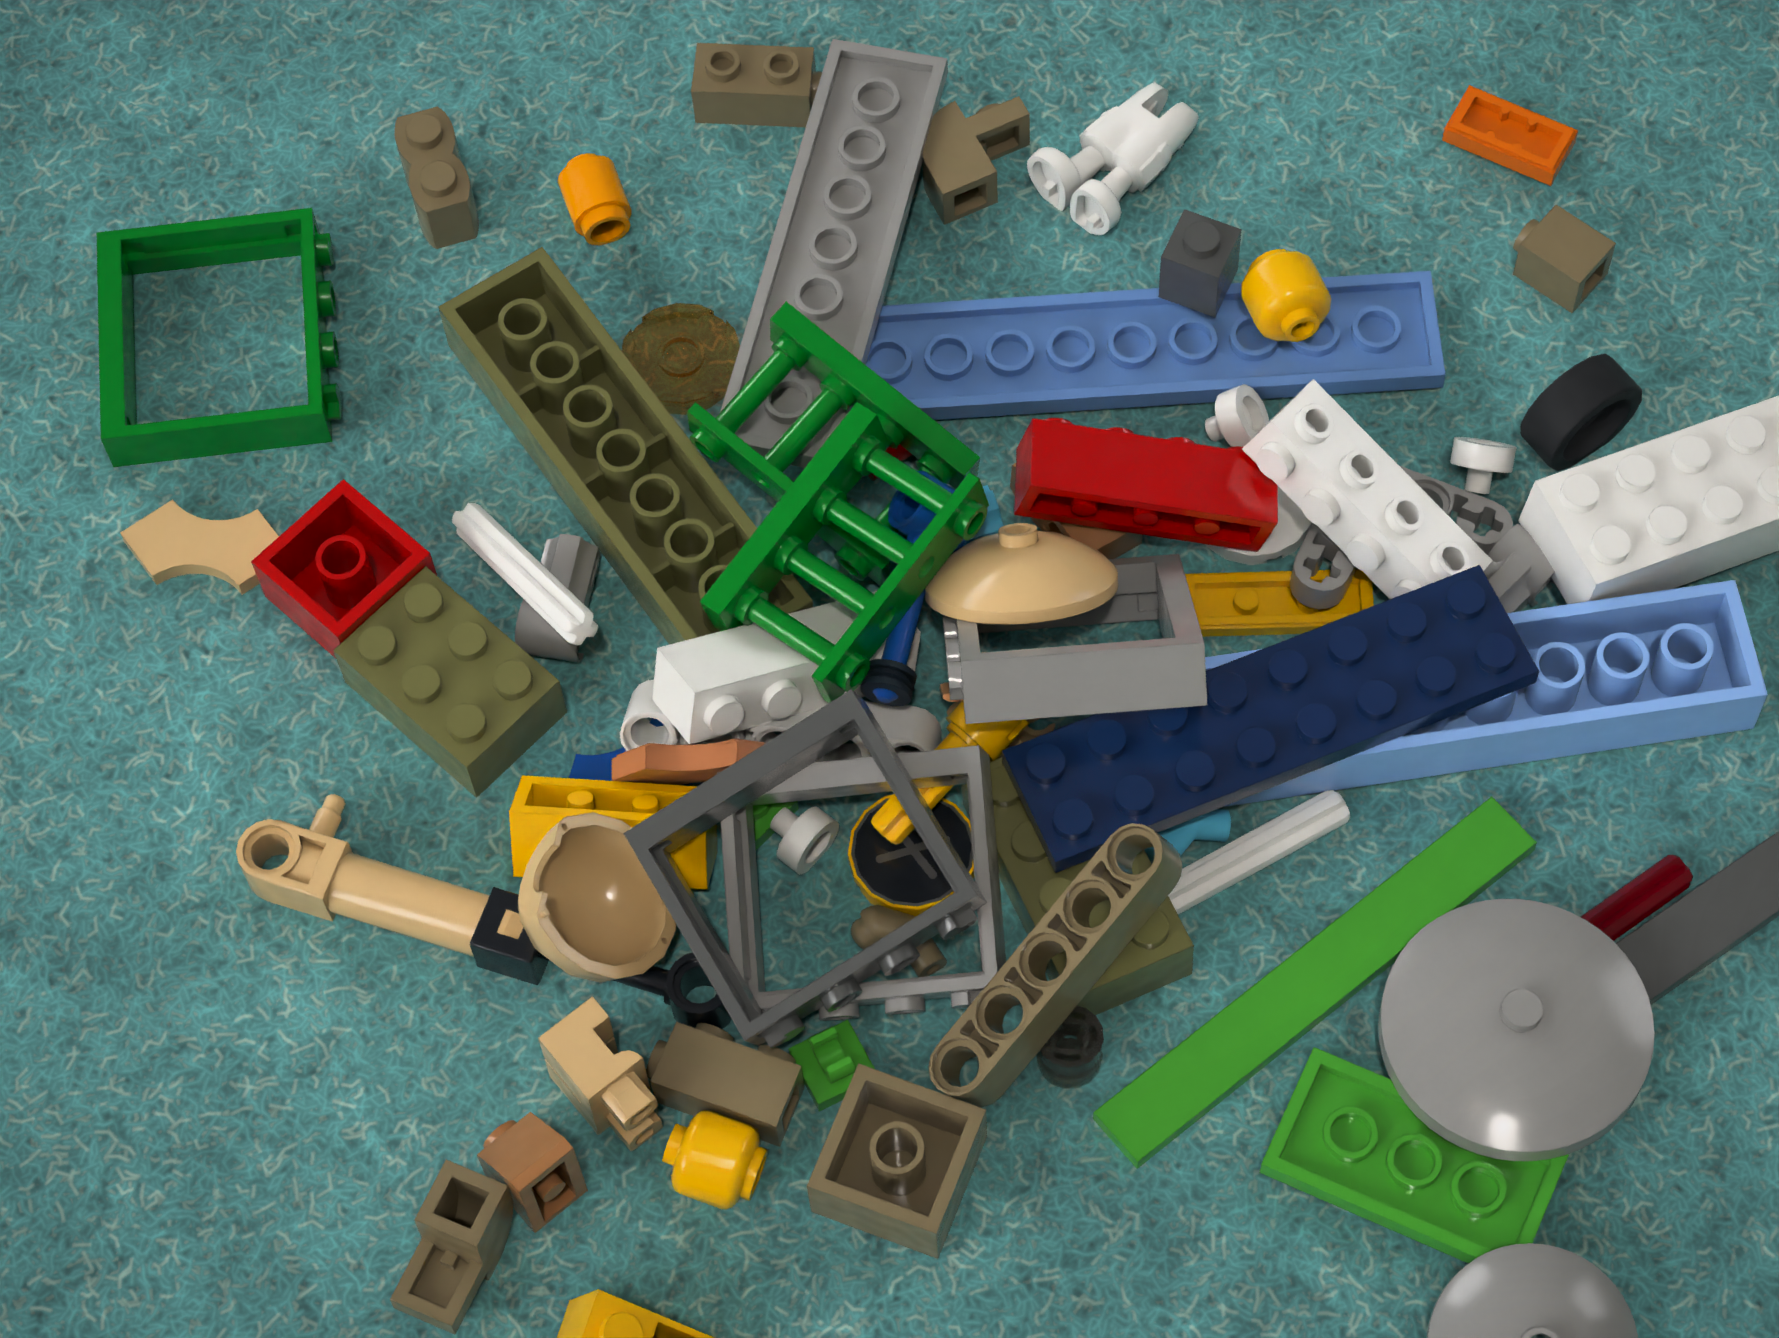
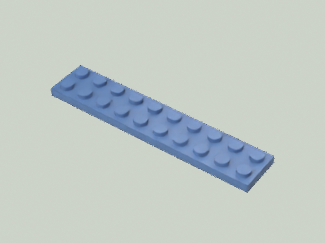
M1431 271L1322 277L1331 295V309L1316 333L1299 342L1274 341L1260 333L1242 299V283H1231L1216 317L1158 297L1159 288L882 306L866 362L867 367L933 420L1215 402L1220 393L1243 384L1252 387L1261 399L1295 397L1313 379L1329 395L1443 388L1446 375Z

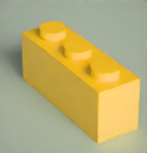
M522 775L509 810L513 877H523L526 866L537 845L546 833L566 816L594 812L622 820L633 828L697 786ZM717 824L670 853L690 889H708L718 852Z

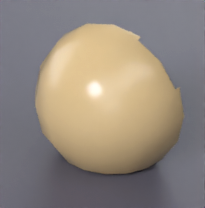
M594 812L566 816L546 833L526 866L520 884L518 911L520 921L531 943L538 952L570 976L602 983L645 973L665 956L676 931V923L624 835L632 827L622 820Z

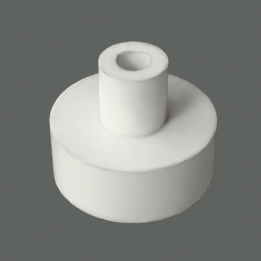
M1243 384L1222 392L1217 396L1215 416L1205 420V429L1212 441L1216 442L1225 438L1231 447H1244L1269 422V417L1258 393L1252 387Z
M1454 437L1450 463L1468 468L1464 490L1489 494L1493 472L1512 473L1516 447L1484 439Z
M817 806L809 808L799 817L788 808H782L770 823V828L783 837L777 850V858L799 875L808 872L831 847L837 836L839 823Z

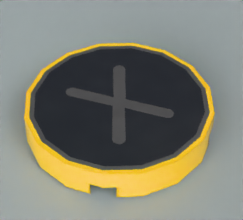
M891 794L882 797L863 811L851 830L848 861L855 883L860 887L861 893L871 904H879L918 916L953 894L954 891L916 828L902 843L895 845L886 840L872 825V817L893 795ZM942 798L931 811L974 879L970 820L955 803Z

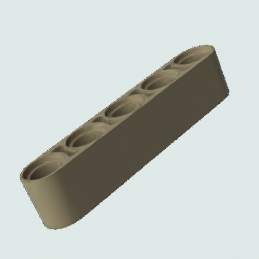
M1136 823L1122 826L1109 836L936 1045L930 1056L928 1069L931 1081L938 1090L978 1107L993 1104L1007 1091L1177 885L1181 877L1182 861L1180 854L1171 843L1150 827ZM1154 848L1155 855L1151 866L1145 872L1133 875L1132 864L1136 855L1144 849ZM1110 900V914L1106 921L1099 926L1090 928L1089 915L1093 907L1101 901ZM1066 952L1067 962L1062 974L1056 979L1047 981L1045 973L1048 962L1056 954ZM1021 1004L1023 1015L1020 1024L1012 1032L1004 1034L1002 1024L1005 1014L1013 1006ZM977 1056L979 1069L975 1079L968 1085L961 1087L959 1075L963 1064L970 1058Z

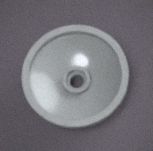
M1533 1243L1504 1246L1489 1251L1465 1265L1447 1283L1438 1297L1427 1331V1338H1531L1534 1335H1542L1546 1338H1638L1635 1321L1628 1304L1616 1285L1605 1273L1585 1258L1571 1251L1555 1246Z

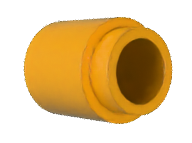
M592 153L581 154L572 158L559 174L558 185L576 232L584 236L585 240L592 245H604L621 239L630 229L629 218L632 210L613 161L608 157Z

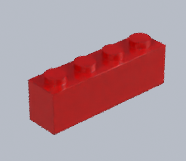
M1032 418L1016 449L1014 515L1258 552L1278 524V485L1260 471L1257 464L1242 450L1243 447L1220 448L1195 444L1194 441L1184 437L1163 439L1137 435L1129 429L1120 427L1107 429L1074 425L1069 420L1063 418H1047L1044 420Z

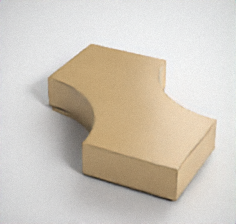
M173 499L120 532L125 544L156 585L180 575L206 574L227 581L242 595L260 584L251 561L279 537L258 509L234 519L209 520L186 512Z

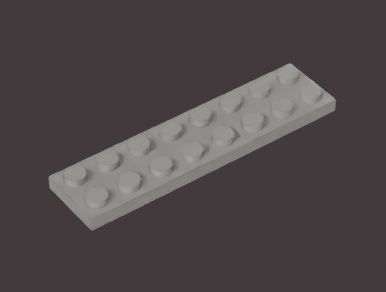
M832 39L721 411L774 353L771 347L773 342L770 340V318L786 301L866 365L922 167V154L933 116L937 113L947 78V58ZM804 367L800 371L792 369L735 434L764 457L822 392L819 386L822 381ZM851 405L848 410L840 408L791 465L805 468L853 406Z

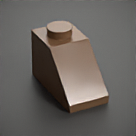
M529 1112L517 1123L514 1120H510L497 1127L485 1140L484 1149L477 1154L485 1175L508 1185L513 1200V1208L534 1233L588 1191L574 1148L562 1135L532 1112Z

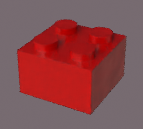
M344 479L251 561L265 597L334 658L336 657L333 650L425 566L437 575L430 552Z

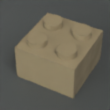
M858 1063L807 1184L811 1212L938 1259L987 1138L986 1109Z

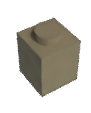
M1555 205L1540 222L1535 219L1530 220L1519 233L1513 249L1518 252L1513 275L1573 313L1608 274L1616 243L1560 206Z

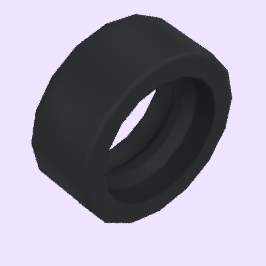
M1609 355L1591 356L1559 376L1538 396L1527 410L1521 422L1520 434L1550 468L1557 471L1570 468L1607 444L1624 428L1634 416L1642 401V389Z

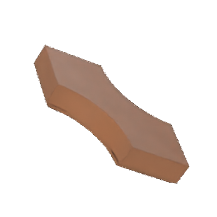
M734 738L716 743L695 745L647 743L612 758V781L669 785L705 782L715 776L717 772L723 771L758 749L765 742Z

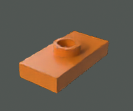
M1469 85L1444 128L1442 141L1552 186L1576 142L1578 130Z

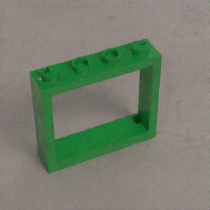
M312 208L96 232L101 441L113 467L332 442L331 420L342 419V405L337 383L329 384V369L339 367V352L335 332H327L326 317L336 316V299L332 281H324L323 267L333 266L334 257L330 233L320 234ZM301 255L308 405L137 424L133 275Z

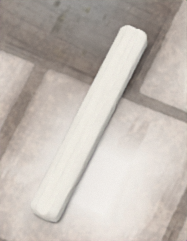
M468 503L463 511L454 512L452 523L457 527V535L568 643L581 645L586 637L595 636L598 625L593 621V613L480 505Z
M1334 790L1324 791L1182 868L1181 877L1177 885L1168 895L1177 914L1179 915L1346 824L1350 819V812L1346 802L1339 792Z

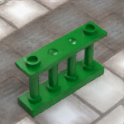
M787 301L770 318V340L773 342L771 347L774 353L717 417H713L696 402L687 411L689 431L693 433L690 436V440L694 446L714 462L718 463L721 458H724L776 502L781 499L793 483L783 472L840 408L848 410L856 402L877 414L888 440L885 445V451L888 447L896 449L900 444L919 459L916 462L917 471H925L943 483L951 485L954 489L960 485L969 472L976 477L978 476L980 457ZM804 367L822 381L819 384L822 392L763 457L735 433L792 369L800 371ZM890 501L875 519L897 533L898 530L892 527L888 520ZM834 523L823 525L816 533L838 551L834 555L835 559L855 578L863 581L869 576L880 586L888 578L890 560Z
M858 402L847 413L700 600V604L711 623L718 630L724 631L755 623L817 664L819 667L811 677L823 699L828 703L843 695L845 691L848 692L851 689L854 691L863 682L869 671L872 656L963 539L970 540L977 534L986 519L987 507L989 506L980 479L970 472L952 494L887 453L885 445L888 440L877 414ZM874 474L936 514L914 544L846 501L848 492L862 475ZM834 523L898 564L875 594L807 551L808 543L823 525ZM795 573L858 614L836 645L768 601L769 593L783 575Z

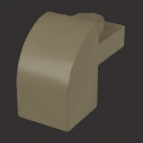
M1019 96L1001 104H989L967 118L963 115L956 101H953L941 108L933 116L922 154L923 183L926 194L944 225L998 203L997 170L991 161L1030 145V113Z
M447 1159L445 1160L414 1219L422 1239L390 1298L394 1309L454 1335L456 1334L483 1279L490 1280L504 1251L513 1218V1200L508 1185Z

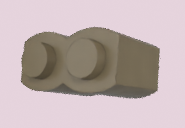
M438 106L397 117L395 140L424 237L435 249L475 239L479 230L478 213L469 176L461 161L454 128L449 117Z

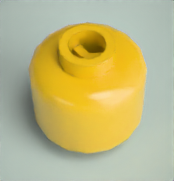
M1274 249L1260 255L1251 263L1241 284L1242 299L1257 329L1264 337L1274 341L1299 342L1311 337L1319 329L1320 324L1325 320L1331 309V295L1317 267L1308 255L1298 251Z
M703 1110L692 1118L688 1127L675 1124L668 1139L662 1162L673 1166L671 1180L672 1186L677 1193L719 1209L727 1210L738 1203L740 1198L748 1201L751 1200L760 1180L767 1159L768 1149L759 1146L760 1136L754 1126L711 1110Z

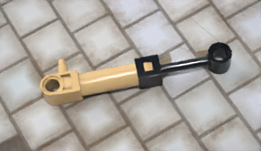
M336 794L326 796L322 807L317 810L309 830L282 820L267 819L256 822L247 828L238 840L236 854L242 872L254 893L268 902L332 922L335 915L338 914L473 956L477 967L534 985L540 983L548 961H550L534 948L520 921L518 894L493 887L490 895L354 854L348 842L334 838L342 820L341 814L346 804L345 800ZM272 856H288L286 861L279 867L270 870L262 869L265 861ZM693 952L685 954L675 961L670 970L653 965L643 974L612 980L664 996V1003L671 1006L676 1022L695 1028L698 1023H707L723 1029L732 1020L717 994L714 998L704 1003H693L686 999L688 993L696 987H713Z

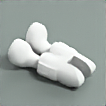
M1153 82L1136 92L1120 106H1115L1105 111L1097 120L1091 123L1079 135L1082 150L1071 158L1053 147L1040 148L1034 152L1027 161L1029 176L1037 191L1046 201L1060 211H1063L1070 205V215L1074 222L1090 234L1104 235L1119 222L1122 213L1119 200L1127 191L1134 193L1139 190L1142 192L1155 180L1161 171H1164L1172 155L1184 145V141L1195 128L1199 118L1198 114L1186 103L1180 102L1158 118L1157 116L1161 113L1167 102L1168 90ZM1099 170L1111 171L1101 181L1091 179Z

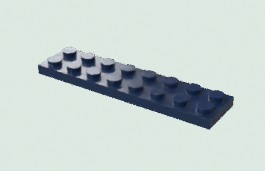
M1477 565L1206 671V706L1095 714L1002 750V763L1052 868L1057 873L1090 860L1109 836L1122 826L1131 823L1144 824L1157 833L1532 685L1537 681L1539 670L1480 565Z

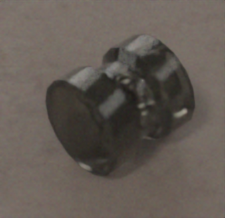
M1077 1005L1036 1054L1039 1071L1043 1078L1052 1085L1064 1089L1080 1088L1090 1083L1099 1073L1103 1062L1102 1049L1104 1037L1103 1027L1097 1016L1087 1008ZM1072 1035L1077 1037V1039L1065 1038L1064 1036Z

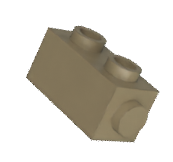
M697 43L691 87L695 123L806 128L822 72L816 71L814 48Z
M676 1022L668 1042L659 1040L656 1043L646 1069L647 1077L651 1079L650 1083L657 1103L692 1116L703 1110L720 1113L754 1126L759 1132L760 1140L780 1147L805 1088L802 1066L795 1064L796 1060L779 1048L760 1045L755 1050L733 1042V1037L728 1032L714 1025L698 1023L693 1028Z

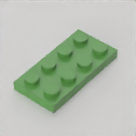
M1314 1047L1261 1163L1260 1173L1447 1255L1470 1263L1475 1258L1504 1246L1533 1243L1569 1155L1538 1161H1509L1494 1159L1463 1149L1435 1133L1416 1117L1396 1091L1391 1079Z

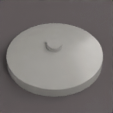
M1493 899L1467 904L1443 914L1422 928L1400 952L1391 968L1382 996L1378 1021L1379 1043L1387 1073L1396 1091L1416 1117L1435 1133L1463 1149L1494 1159L1509 1161H1538L1564 1156L1583 1149L1608 1133L1625 1116L1637 1098L1646 1079L1654 1050L1655 1031L1650 1000L1636 968L1626 954L1612 939L1587 920L1559 907L1524 899Z

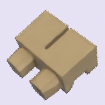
M593 996L538 1037L550 1078L598 1135L611 1127L628 1149L633 1151L663 1127L661 1119L654 1112L658 1107V1103L650 1090L643 1057L630 1050L618 1052L610 1017Z

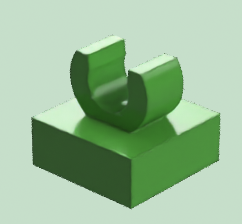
M848 1019L788 1048L789 1054L796 1060L795 1064L802 1066L804 1084L819 1112L843 1100L858 1063L875 1069Z

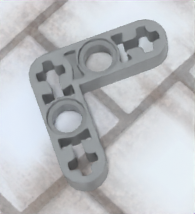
M1400 466L1449 517L1452 511L1460 513L1455 523L1487 555L1497 541L1513 526L1510 513L1497 502ZM1312 523L1295 557L1289 585L1292 595L1298 602L1314 609H1327L1339 604L1344 598L1358 568L1349 561L1347 555L1314 523ZM1480 523L1491 527V530L1485 536L1474 533ZM1323 557L1332 561L1329 577L1326 576L1322 583L1311 579L1319 571Z

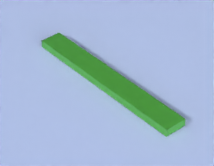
M1491 796L1093 1112V1120L1138 1169L1395 963L1400 952L1422 928L1443 914L1470 903L1535 850L1537 842Z

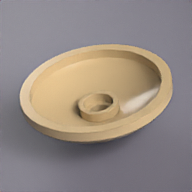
M1014 523L999 528L998 533L975 539L952 553L926 586L925 599L927 604L938 613L962 621L1001 625L1040 623L1072 617L1103 605L1118 590V572L1115 565L1101 552L1073 538L1056 532L1037 530V527L1033 524Z

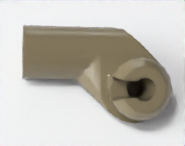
M879 904L861 910V918L852 923L851 936L860 948L865 949L916 916ZM931 938L916 947L920 956L910 964L918 977H925L942 969L946 965L947 960Z

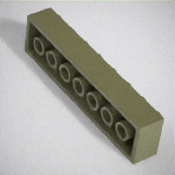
M541 247L438 306L448 346L595 545L599 547L601 553L669 645L720 632L711 623L700 604V600L752 536L757 527L544 248ZM793 574L783 575L769 593L768 601L787 614L813 607V600Z

